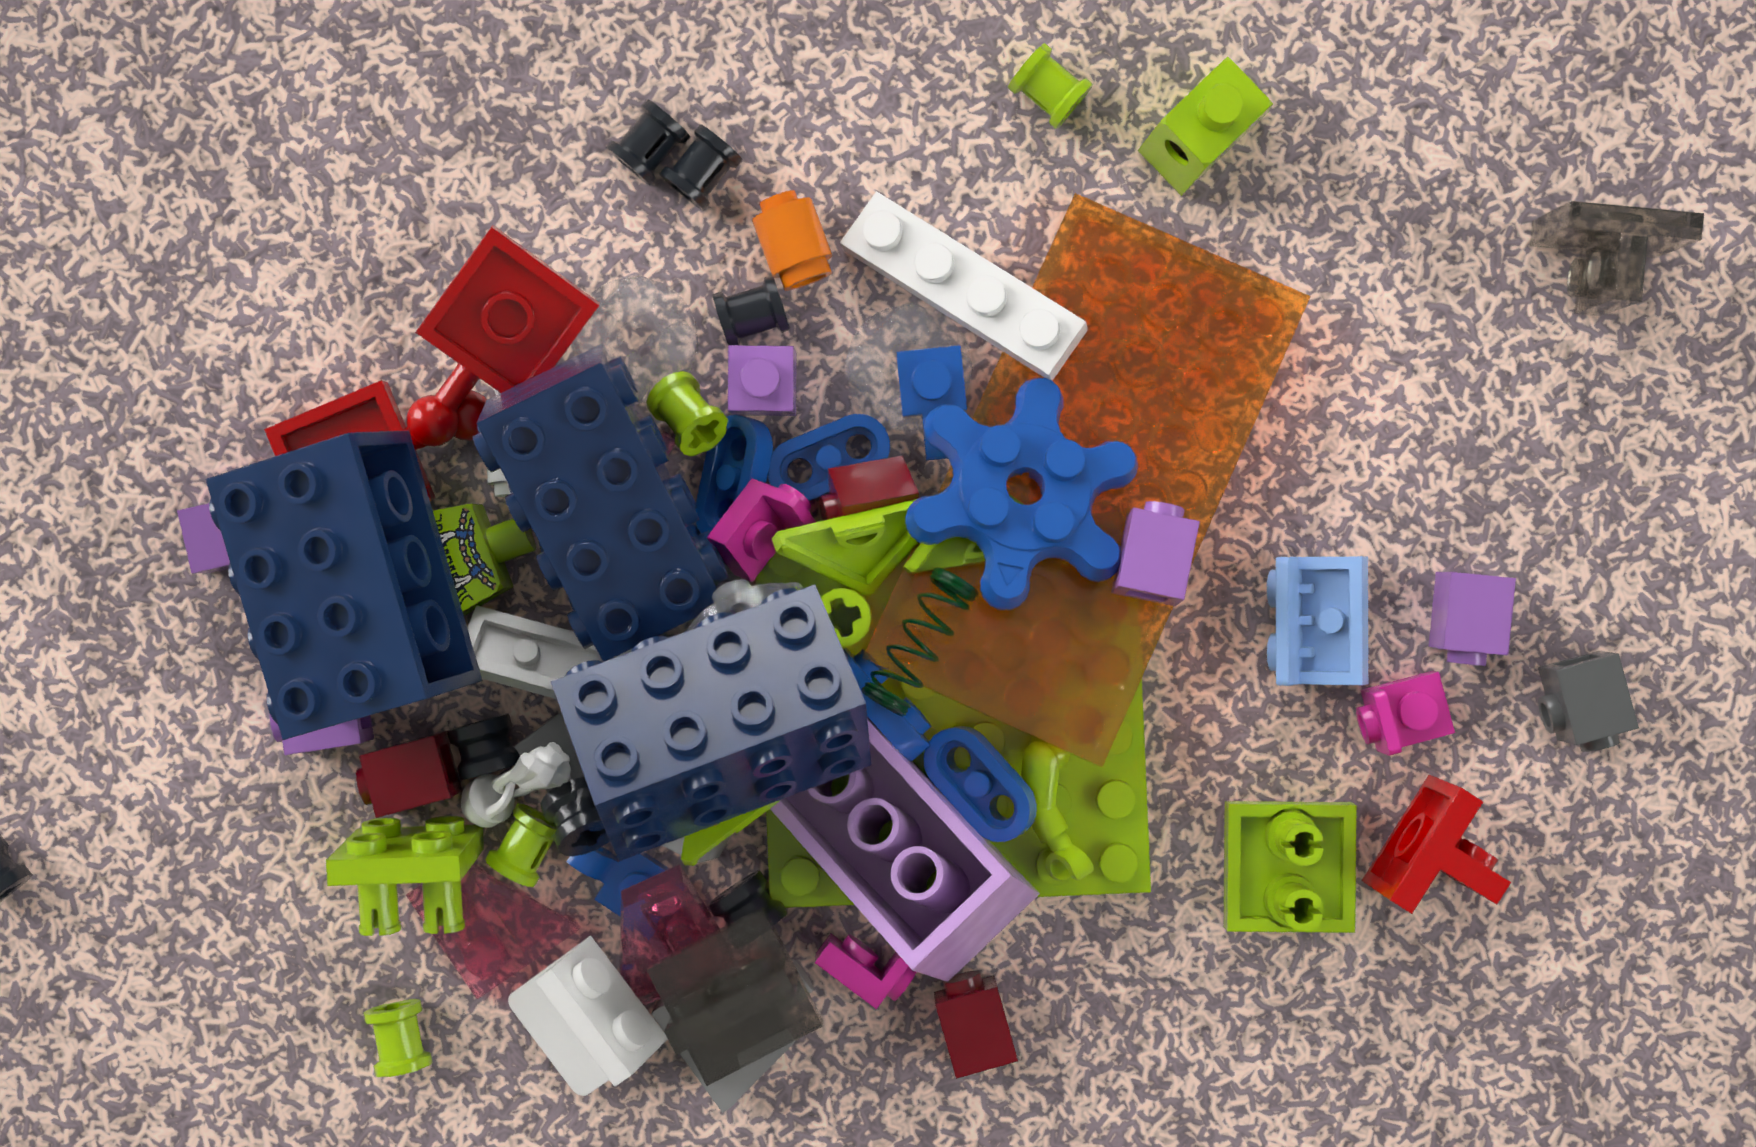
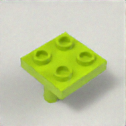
M1225 801L1223 927L1227 932L1355 933L1357 805L1352 802Z
M461 816L434 817L426 820L425 826L401 827V820L397 818H377L364 821L362 828H357L326 859L327 886H358L359 934L363 936H373L375 928H379V936L391 935L401 930L397 884L422 883L424 906L423 931L425 933L438 934L439 926H443L444 934L461 931L465 928L461 880L484 850L483 827L475 824L465 825L464 818Z

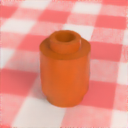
M790 190L773 195L759 203L762 213L756 215L752 219V223L771 274L774 278H780L785 291L810 285L832 274L828 259L833 255L812 198L804 197L798 199L795 190Z

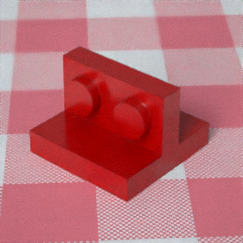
M1428 775L1361 880L1411 914H1413L1439 871L1496 905L1511 884L1510 881L1493 871L1499 859L1469 840L1461 838L1484 801L1465 789L1432 775Z

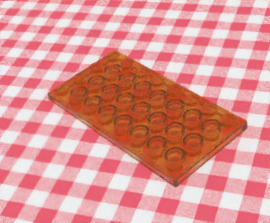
M1075 193L1032 286L1039 293L1086 321L1088 327L1086 334L1053 379V382L1060 388L1064 397L1059 427L1066 439L1075 441L1081 447L1092 448L1106 441H1119L1131 447L1137 457V473L1130 484L1123 488L1102 492L1095 499L1092 506V517L1096 525L1110 537L1114 538L1118 545L1121 546L1126 517L1133 508L1144 509L1145 502L1147 501L1164 502L1185 509L1183 518L1200 521L1191 563L1192 566L1311 296ZM1002 352L972 419L988 427L1008 423L1014 415L1015 397L1019 387L1027 380L1044 377L1005 352ZM951 465L938 493L943 492L953 479V468ZM1023 472L1022 475L1013 476L1006 482L1008 493L1024 505L1036 503L1042 497L1039 485L1029 477V473ZM919 542L912 548L907 561L912 556L917 547L920 545ZM1047 558L1037 563L1032 569L1030 591L1026 600L1014 609L999 610L990 606L984 600L980 591V580L984 573L985 563L945 569L976 588L979 595L975 597L976 600L973 602L958 596L969 605L970 610L967 611L937 599L921 598L929 610L954 631V636H948L925 626L906 623L908 629L938 656L939 661L933 662L898 649H891L892 654L923 683L924 688L1093 765L1103 767L1174 606L1111 593L1115 575L1108 580L1092 581L1081 576L1076 568L1066 560ZM902 570L862 657L863 659L893 674L912 680L891 660L887 654L886 647L897 644L927 654L906 634L901 622L904 619L912 618L941 627L922 609L917 599L918 594L927 592L954 600L931 582L929 576L932 575V571L910 574L906 570Z

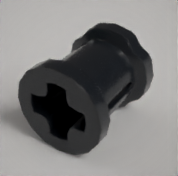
M646 99L641 105L643 114L619 142L611 141L606 149L633 174L650 186L656 179L654 175L655 169L677 143L686 144L691 136L668 113L651 100Z
M700 124L694 131L696 139L672 168L665 166L659 175L673 189L697 208L704 211L710 204L707 198L709 193L730 167L737 169L743 159L714 132Z
M773 276L765 277L763 285L726 297L722 292L712 294L728 345H739L740 339L777 328L781 333L791 330Z

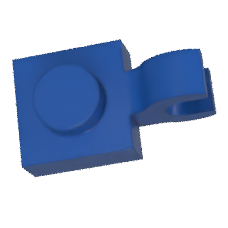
M961 345L896 352L903 418L922 416L924 430L926 417L937 406L949 404L958 406L965 412L967 411ZM924 434L926 461L948 459L942 452L929 444Z
M602 846L584 855L569 856L566 861L584 875L604 883L597 893L595 901L648 934L683 881V877L646 852L618 861L615 854Z

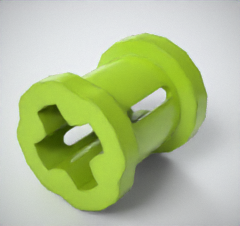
M1044 43L1022 65L1009 83L1008 89L1014 94L1023 92L1050 116L1049 124L1057 129L1082 102L1093 84L1087 78L1081 81L1076 79L1051 57L1052 48Z
M680 371L665 376L649 392L646 401L648 411L656 420L668 424L676 434V446L684 455L696 456L702 452H707L716 446L726 434L728 418L719 407L707 404L700 395V384L691 373Z
M848 587L833 588L821 596L828 614L833 611L832 601L838 598L843 599L846 607L858 606L861 612V616L852 622L853 632L842 634L839 626H833L841 646H851L859 642L868 632L872 618L871 607L862 594Z
M517 803L513 810V816L515 817L513 824L498 850H490L485 861L491 868L506 878L527 887H534L540 878L536 871L552 845L557 829L555 824L545 820L542 812L531 806Z
M409 999L383 1004L366 1010L363 1013L365 1023L372 1025L379 1056V1062L373 1066L376 1077L404 1075L418 1071L433 1063L431 1053L423 1049L417 1021V1014L423 1010L421 1000Z

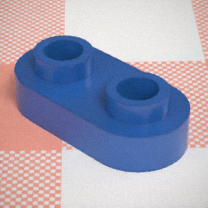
M736 414L727 416L726 434L716 446L706 452L696 499L697 508L695 509L699 517L696 525L701 533L713 530L751 479L766 483L773 452V440L768 427L763 422Z
M851 414L780 444L772 453L768 471L769 482L771 486L777 488L780 484H787L801 492L809 501L817 499L820 496L829 494L828 468L888 458L890 453L888 433L877 419L865 414ZM863 435L868 438L871 443V450L866 457L855 459L847 453L846 444L852 436ZM804 459L811 464L812 475L808 481L795 483L789 478L788 468L794 460Z
M847 648L843 649L860 690L865 686V682L874 683L870 675L872 671H884L866 650L862 649L854 656ZM875 675L876 679L881 684L889 678L882 675ZM862 693L866 702L868 718L907 760L912 762L931 745L924 733L932 725L907 697L903 700L909 703L911 708L908 709L906 716L902 717L884 708Z
M957 726L944 729L930 739L929 743L931 745L924 752V767L929 779L980 836L993 842H1005L1021 836L1031 827L1037 812L1033 791L983 734L971 727ZM958 747L965 748L971 756V763L967 770L959 768L955 763L954 754ZM1000 795L1009 797L1014 804V813L1011 818H1006L998 812L997 800Z

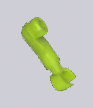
M1048 735L1040 739L1039 742L1034 741L1030 743L1023 753L1021 778L1033 791L1037 804L1036 817L1031 826L1041 844L1046 842L1052 851L1045 862L1046 871L1050 877L1060 881H1065L1070 877L1075 880H1081L1093 872V864L1080 848L1072 844L1066 833L1069 827L1056 805L1059 769L1065 767L1068 763L1070 751L1062 738L1057 735Z

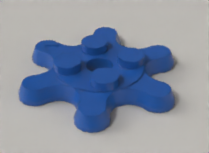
M1033 378L1027 380L1019 387L1015 397L1014 415L1004 425L993 427L981 425L969 417L960 407L949 404L934 408L930 411L924 422L923 431L926 440L933 448L942 452L949 459L953 468V479L943 492L933 496H924L913 501L906 513V529L912 538L926 545L939 544L946 539L954 537L968 538L975 542L983 551L985 558L984 573L980 580V591L984 600L990 606L999 610L1014 609L1026 600L1030 591L1032 569L1044 559L1059 558L1066 560L1076 568L1081 576L1098 582L1108 580L1115 575L1121 560L1120 546L1114 538L1110 537L1096 525L1092 517V506L1095 499L1102 492L1123 488L1130 484L1137 473V457L1131 447L1123 442L1106 441L1096 447L1084 448L1075 441L1066 439L1059 427L1064 397L1060 388L1047 378ZM1023 472L1029 473V477L1035 480L1040 487L1041 499L1031 505H1022L1015 502L1007 491L1006 482L1013 476L1022 475Z

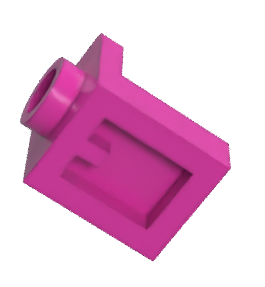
M751 479L707 536V539L718 549L726 565L735 576L753 582L770 558L776 553L772 537L777 531L816 523V521L809 512L811 509L809 500L795 488L787 484H780L777 488Z
M1430 671L1360 690L1364 706L1356 708L1358 726L1365 743H1375L1378 752L1390 756L1401 753L1402 747L1455 733L1438 671Z
M830 933L815 955V964L875 1009L879 1007L886 996L896 1001L909 986L916 974V971H913L896 951L883 969H878L874 966V963L879 958L878 955L866 944L850 934L842 942Z

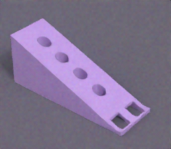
M757 600L750 608L760 605L761 603ZM867 716L871 766L850 773L847 787L836 796H832L831 780L781 799L770 809L913 971L948 982L1040 893L989 840L976 832L913 761L907 760ZM892 820L893 826L890 835L880 843L879 833L885 823ZM937 871L936 880L930 889L927 890L926 887L929 877L932 873Z

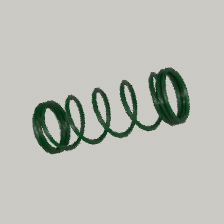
M940 567L934 568L929 578L936 587L954 600L927 592L918 594L917 599L922 609L941 627L912 618L904 619L901 622L906 634L927 654L897 644L886 647L887 654L891 660L912 680L893 673L877 670L870 673L874 683L865 682V686L861 688L864 695L902 717L908 713V709L911 708L910 704L886 690L876 679L875 675L886 676L917 688H923V683L890 650L898 649L933 662L939 661L938 656L908 629L906 623L918 624L945 635L954 636V631L933 614L921 598L937 599L967 611L970 610L969 605L958 596L973 602L976 600L975 597L979 595L976 588Z

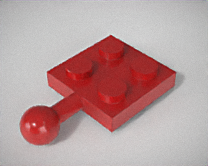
M492 225L415 332L458 364L436 395L421 397L409 408L407 427L411 436L417 442L426 446L435 447L446 444L455 436L458 430L459 416L457 409L479 379L502 393L555 367L597 310L599 302Z
M381 380L264 430L275 456L346 433L406 431L408 427L405 425L388 382ZM471 390L457 409L459 426L454 436L455 438L471 441L473 436L479 433L476 423L486 400H488L481 393ZM411 436L429 500H435V494L417 454V450L426 447V445L417 442Z

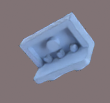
M1368 556L1276 557V570H1270L1267 578L1268 603L1271 608H1276V633H1271L1268 639L1267 662L1270 671H1276L1277 686L1298 684L1363 686L1369 684Z

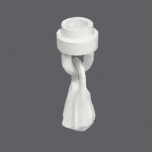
M550 742L546 747L540 746L529 753L524 752L519 757L515 766L508 772H504L499 776L493 774L479 776L469 782L462 792L461 809L463 815L468 821L480 827L490 828L500 824L512 814L515 804L514 797L527 795L534 790L559 787L563 783L568 782L571 772L569 756L562 751L558 744ZM515 784H517L520 788L515 789Z

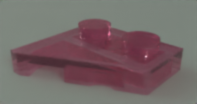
M474 863L461 880L465 928L458 932L444 934L443 926H439L438 934L432 935L476 999H479L576 933L581 927L574 918L566 914L563 916L530 898L531 895L511 883H504L489 874V871ZM421 884L406 894V897L424 921L423 890Z
M680 864L621 891L619 973L644 1006L736 965L732 946Z

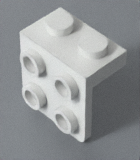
M591 935L517 988L508 998L512 1011L570 1088L580 1096L590 1094L609 1080L614 1087L633 1075L669 1039Z

